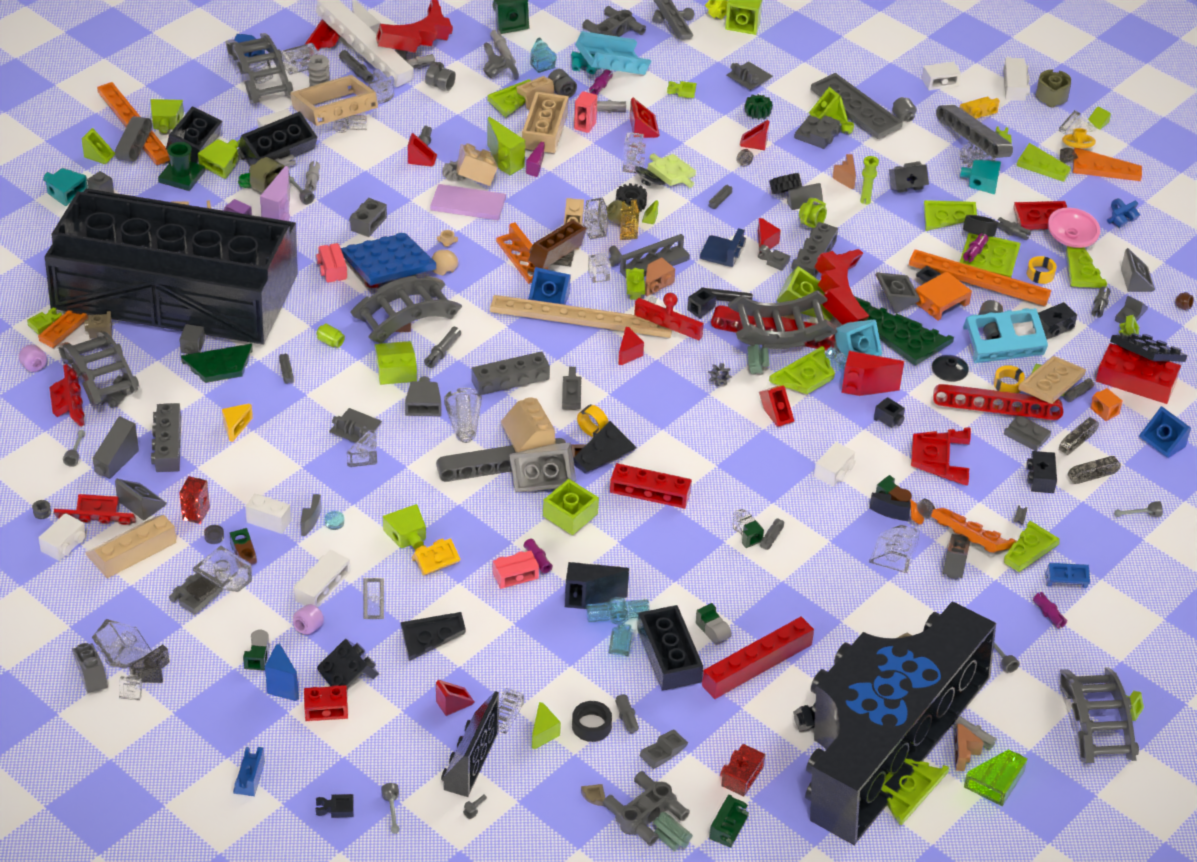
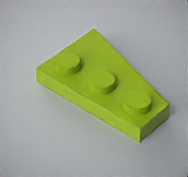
M528 79L487 95V100L506 118L525 103V97L517 93L516 87L531 80Z
M1030 142L1019 157L1016 165L1065 182L1071 171V167Z
M924 200L923 203L925 231L963 223L966 215H977L976 202Z
M1067 246L1066 257L1070 285L1073 287L1091 288L1105 286L1106 288L1107 281L1100 276V270L1093 265V259L1085 247L1074 248Z
M1030 520L1025 531L1021 532L1018 541L1012 545L1005 555L1004 563L1020 572L1057 547L1060 539Z

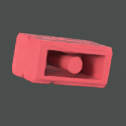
M582 91L575 100L574 129L586 133L592 130L597 120V95Z
M335 243L329 246H319L316 262L317 265L321 264L319 266L321 276H325L327 283L335 282L336 280H346L347 266L340 245Z
M531 550L527 552L521 551L512 556H502L493 560L492 572L500 589L539 579V565Z

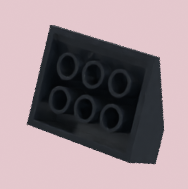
M494 691L475 711L471 720H467L465 733L458 739L457 750L451 753L449 766L444 768L441 780L444 781L445 791L469 797L499 733V692Z

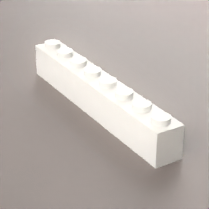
M317 0V15L345 39L395 87H399L412 81L414 68L393 49L379 47L376 33L340 0Z

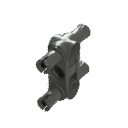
M607 6L604 9V15L609 18L600 24H595L588 19L582 24V28L591 33L620 37L629 30H633L639 35H643L646 31V26L637 22L635 17L632 16L631 11H617L611 6Z
M640 771L635 776L634 782L645 790L627 805L621 804L613 795H608L603 801V806L615 815V819L620 824L622 832L629 835H638L649 846H652L658 840L659 835L649 828L648 824L655 820L656 817H659L661 812L668 810L680 821H684L689 816L690 810L677 801V797L672 792L670 784L663 781H653L644 771Z

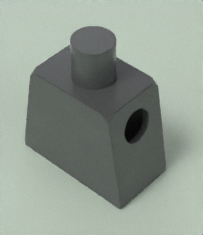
M423 376L419 381H412L410 383L405 399V416H442L441 396L437 382H430L429 377Z

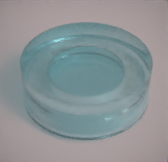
M331 511L325 515V526L328 529L339 530L344 526L345 518L341 512Z

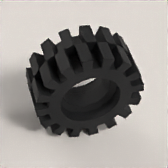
M791 173L769 180L772 194L787 192L788 189L802 187L799 173Z
M629 183V186L623 184V187L619 186V189L616 190V200L630 205L634 214L637 211L640 213L647 205V192L641 185L638 187V184L634 186L632 183Z

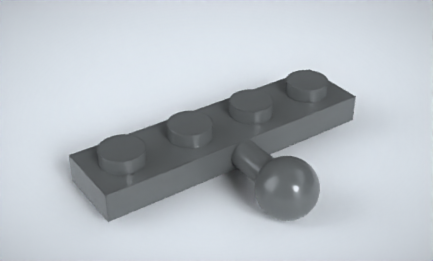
M653 0L679 40L692 39L694 34L685 20H692L694 18V10L692 8H685L683 11H678L672 0Z

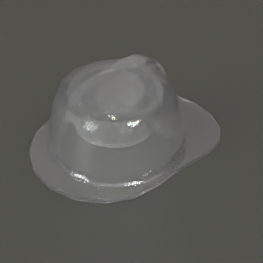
M274 60L259 63L251 67L250 70L255 72L272 68L271 64ZM273 75L256 78L254 82L256 84H263L271 80Z

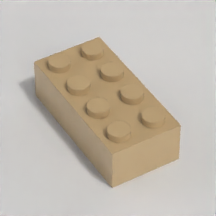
M535 92L522 131L525 149L535 150L542 141L545 142L544 152H556L568 114L569 96Z

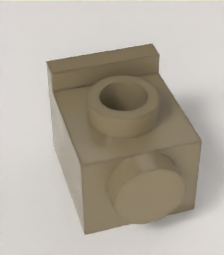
M111 311L103 315H88V320L84 321L85 331L89 332V339L97 338L96 333L100 331H105L112 337Z

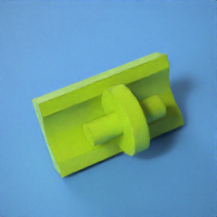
M626 269V288L631 300H637L638 297L641 298V295H645L644 269Z

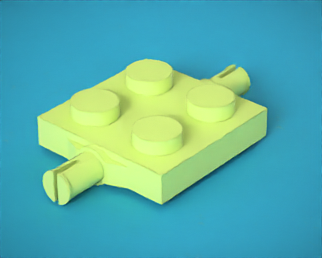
M655 153L650 155L649 159L653 162L648 163L647 169L668 185L684 183L689 188L694 186V182L689 178L696 175V170L674 154L664 158L658 157Z

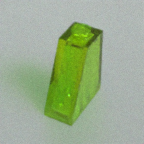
M1008 749L968 771L964 788L1003 807L1024 774L1028 758Z

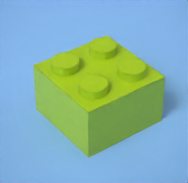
M728 0L725 30L757 35L761 22L763 0Z
M571 479L566 480L543 499V517L571 535H574L598 515L599 497Z

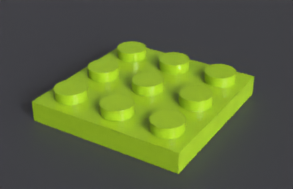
M968 233L960 263L1011 278L1021 243L997 237H988L989 241L984 245L983 251L972 262H969V259L968 261L964 260L963 254L968 250L969 244L976 240L978 235Z

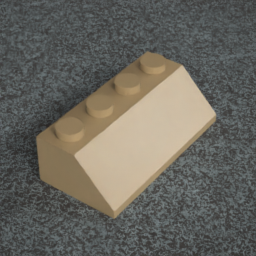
M528 397L518 401L501 420V425L516 453L555 444V429L537 398Z
M165 515L155 516L85 553L108 579L177 543L175 526Z

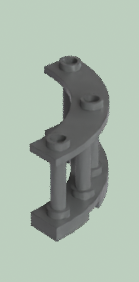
M260 33L261 38L240 43L233 39L225 41L228 56L234 61H238L236 63L241 75L245 74L247 81H244L250 104L260 102L259 98L261 96L283 91L285 96L291 95L290 92L293 91L292 82L288 81L282 62L280 49L277 50L274 42L266 33ZM262 49L268 51L267 54L253 57L244 55V53ZM273 59L276 65L274 68L255 72L251 71L249 67L250 64ZM279 73L282 85L260 90L259 88L256 89L254 82L256 78Z
M410 276L379 287L377 293L371 297L366 296L350 313L357 319L364 322L367 321L373 331L368 336L369 339L383 343L399 328L415 320L434 316L452 319L462 308V304L448 300L441 292L442 288L446 285L443 280L431 276H425L424 278ZM421 295L425 301L414 304L409 296ZM401 298L407 307L395 312L389 303ZM383 307L389 318L378 325L372 315Z
M819 291L799 299L780 303L757 302L741 295L727 304L729 308L739 312L743 329L736 332L737 339L751 346L758 344L768 349L795 348L804 346V342L814 339L817 342L837 333L836 326L827 319H824L820 304L826 302L827 298ZM814 308L818 323L805 328L801 312ZM794 314L798 330L785 332L781 316ZM748 316H754L757 327L749 323ZM762 317H773L777 332L765 330Z
M105 331L97 332V338L75 345L68 342L57 345L63 363H73L72 368L77 376L82 375L85 381L82 382V385L92 407L99 405L105 395L129 388L131 394H133L139 387L137 377L132 375L123 356L121 345L119 343L116 344L113 338ZM97 348L102 349V351L87 356L80 355ZM113 356L116 360V363L94 370L87 368V363ZM121 369L126 381L101 389L97 388L94 382L95 377Z
M1104 667L1105 675L1076 676L1068 669H1061L1060 690L1068 699L1073 700L1074 703L1071 704L1074 718L1075 721L1080 722L1081 731H1078L1080 761L1086 764L1095 763L1094 757L1108 754H1126V759L1137 761L1136 755L1139 754V745L1135 742L1130 712L1131 700L1129 697H1126L1117 673L1109 667ZM1110 692L1114 700L1088 701L1083 693ZM1118 709L1121 721L1093 722V720H1090L1088 712L1089 710ZM1123 729L1125 745L1096 746L1093 744L1092 733L1094 731Z

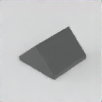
M1129 248L1125 249L1121 271L1127 292H1153L1155 287L1149 267Z
M876 272L875 276L895 313L920 300L908 275Z
M118 478L115 480L119 503L143 521L167 504V502L141 483Z

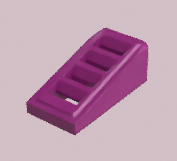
M541 141L526 160V174L538 177L544 158L545 142Z

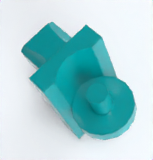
M572 51L573 71L579 72L583 66L587 67V73L594 75L597 69H601L591 67L581 52Z

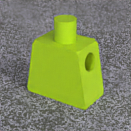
M150 99L153 128L158 129L161 133L173 130L184 116L183 100Z
M220 139L214 141L198 153L199 164L205 165V169L226 179L239 160L238 142L234 139H231L228 143Z
M417 504L382 516L383 531L399 548L412 546L415 550L424 545L426 525Z

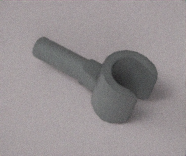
M483 794L472 803L470 801L466 802L464 805L465 810L463 811L464 815L468 819L474 818L478 814L476 807L485 801L487 796Z

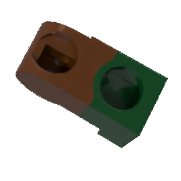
M888 475L877 484L876 493L891 494V500L910 502V499H912L911 492L896 485L895 478L891 475Z
M244 528L229 532L230 545L232 550H234L235 556H237L240 567L256 564V553L248 529ZM239 535L244 536V538L235 540V538Z

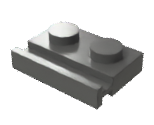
M1017 416L1009 424V427L1005 428L1004 435L1037 451L1049 439L1051 431L1023 416Z

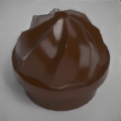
M1188 292L1180 293L1176 297L1175 303L1182 310L1191 309L1194 297Z

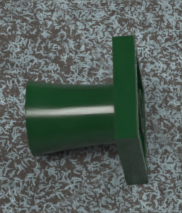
M528 0L493 1L492 7L496 12L497 29L501 34L530 29Z
M185 142L172 143L167 148L170 163L158 176V183L190 191L204 174L205 165L191 162L192 148L189 144Z

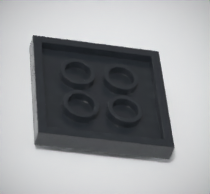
M1120 333V335H1112L1110 342L1152 361L1186 362L1188 356L1181 352L1182 349L1174 346L1169 347L1166 342L1161 340L1155 341L1153 336L1148 334H1142L1141 336L1135 333H1131V335Z

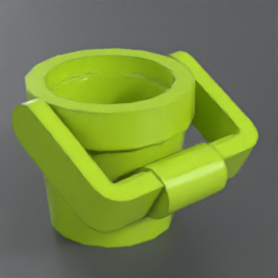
M809 198L807 203H803L799 210L800 222L810 228H815L818 222L824 223L827 216L826 203L816 198Z

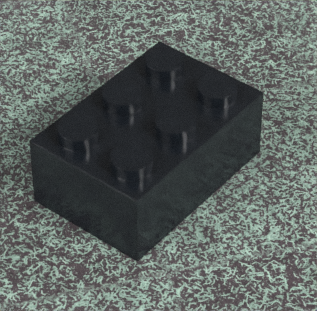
M192 106L169 134L166 150L172 143L185 142L192 148L191 162L198 163V153L219 137L223 121Z

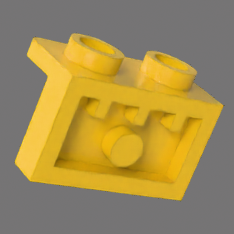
M987 96L962 103L959 108L977 119L998 113L1000 100L998 98L990 99Z
M444 538L439 539L429 547H426V545L418 547L411 557L413 561L417 562L423 576L456 564L461 560L451 538L444 540Z

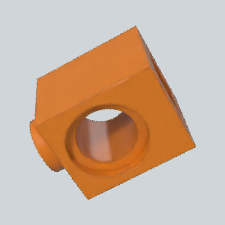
M1105 388L1093 395L1090 409L1103 420L1108 421L1120 414L1123 400L1108 388Z

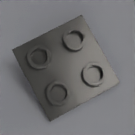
M749 61L743 65L732 63L730 66L732 71L726 75L749 90L754 89L773 77V75Z
M348 408L342 417H333L332 423L334 426L330 429L329 433L362 446L382 421Z

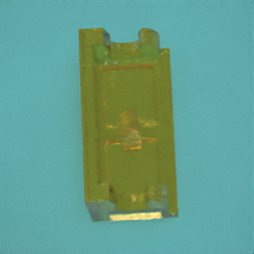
M631 200V207L625 206L623 201L621 205L620 240L638 239L639 209L637 200Z

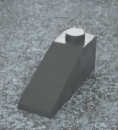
M956 534L951 535L943 574H946L949 578H963L971 542L968 540V537Z

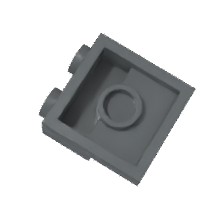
M809 115L795 132L794 138L825 149L828 144L832 143L835 135L840 133V121L828 116H824L821 120Z

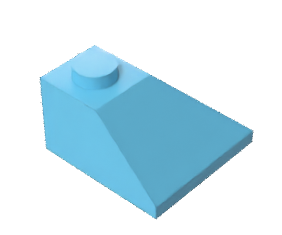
M876 320L850 322L836 328V344L846 360L849 351L875 356L882 355Z

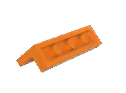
M516 222L509 224V234L496 237V242L527 283L530 284L532 283L533 276L530 277L528 272H534L536 267L528 261L530 256L529 250L533 244ZM511 240L513 243L512 245L506 244L504 241ZM512 250L520 252V255L512 254ZM520 261L528 262L529 264L528 266L522 265Z

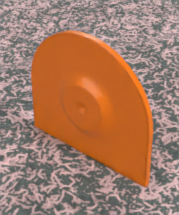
M910 499L911 519L921 525L924 522L923 512L919 505Z

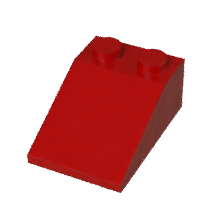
M849 351L841 393L864 396L900 391L905 361Z

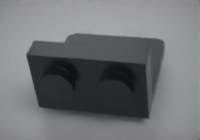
M346 638L317 666V670L330 686L347 685L348 688L362 673H365L372 679L379 675V672L375 669L376 663L369 656L366 657L364 655L365 649L358 642L354 644Z

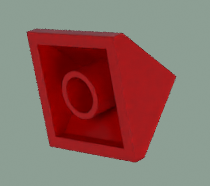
M632 97L630 101V122L634 139L659 137L656 115Z

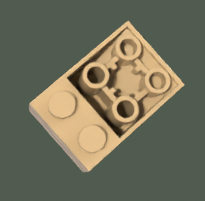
M468 143L466 145L461 144L456 170L458 175L490 186L498 168L491 152L484 149L479 151L475 149V146Z

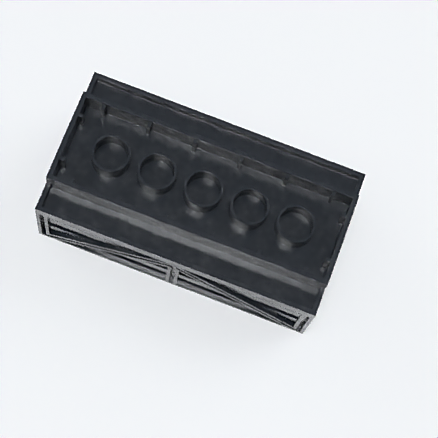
M87 188L84 192L77 191L53 230L51 234L52 245L44 256L50 309L56 308V310L72 311V313H84L87 315H103L111 311V318L113 320L183 331L186 324L204 327V334L208 336L262 345L265 344L298 275L296 222Z

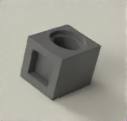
M185 325L179 339L181 353L192 354L201 352L205 342L204 327Z

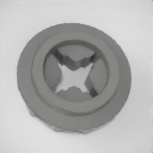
M458 160L445 163L442 168V173L447 179L458 181L466 178L458 175L456 171Z

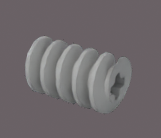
M324 55L311 56L308 63L309 87L330 81L329 59Z

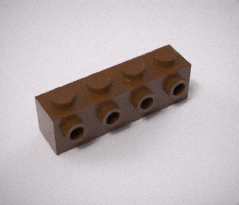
M571 220L534 242L529 250L530 256L528 261L538 268H546L580 247L587 228Z

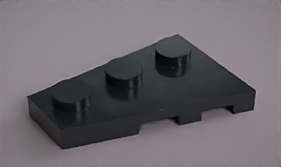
M609 421L573 457V461L584 473H587L628 452L634 451L637 447Z
M462 612L400 623L409 661L466 633Z

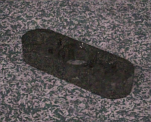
M1092 417L1086 419L1061 441L1059 450L1066 455L1072 453L1096 432L1099 422Z
M1109 456L1076 465L1068 471L1067 475L1073 484H1080L1115 474L1121 468V463L1115 456Z

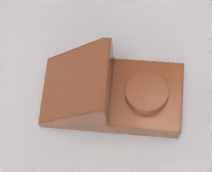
M846 154L842 165H834L832 177L850 189L855 188L856 171L853 154Z
M957 724L954 736L956 771H965L966 763H970L971 755H981L984 743L964 725Z

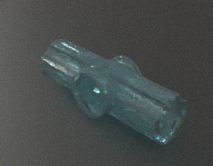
M614 597L608 603L587 604L588 622L611 620L614 624H623L628 619L638 618L639 612L649 611V600L625 601L622 597Z

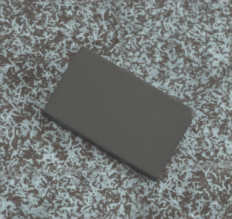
M821 183L788 189L787 204L791 210L800 209L801 205L807 203L809 198H816L823 202Z

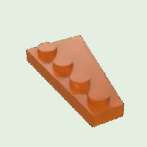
M1074 148L1073 173L1141 181L1142 179L1141 165L1080 148Z
M944 507L933 509L931 517L935 518L937 523L949 526L953 529V532L965 535L973 543L981 544L988 552L995 553L1010 549L1017 542V540L1009 538V540L1001 538V533L995 530L993 532L982 529L983 525L977 522H966V517Z

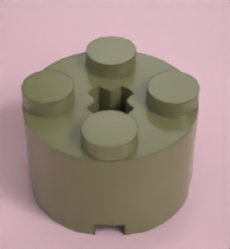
M1054 69L1045 70L1040 73L1035 94L1036 98L1051 108L1067 102L1071 88V77L1060 70L1059 73L1053 72Z
M268 157L260 159L256 164L251 165L249 169L251 188L263 193L285 166Z

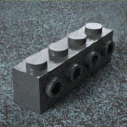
M818 222L816 227L811 229L810 237L806 238L803 249L800 248L797 259L793 260L791 269L794 271L799 266L816 278L819 273L814 268L817 258L823 252L827 253L832 250L837 241L838 227Z
M543 351L471 367V381L478 396L550 379V365Z
M180 403L157 404L156 412H153V423H156V425H152V435L155 437V439H152V451H155V453H151V464H155L156 472L180 471L182 418Z

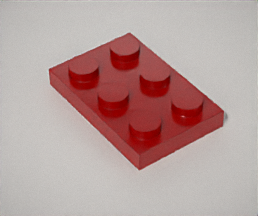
M1065 201L1014 202L1013 208L1019 226L1029 230L1048 229L1050 215L1058 209L1067 208Z

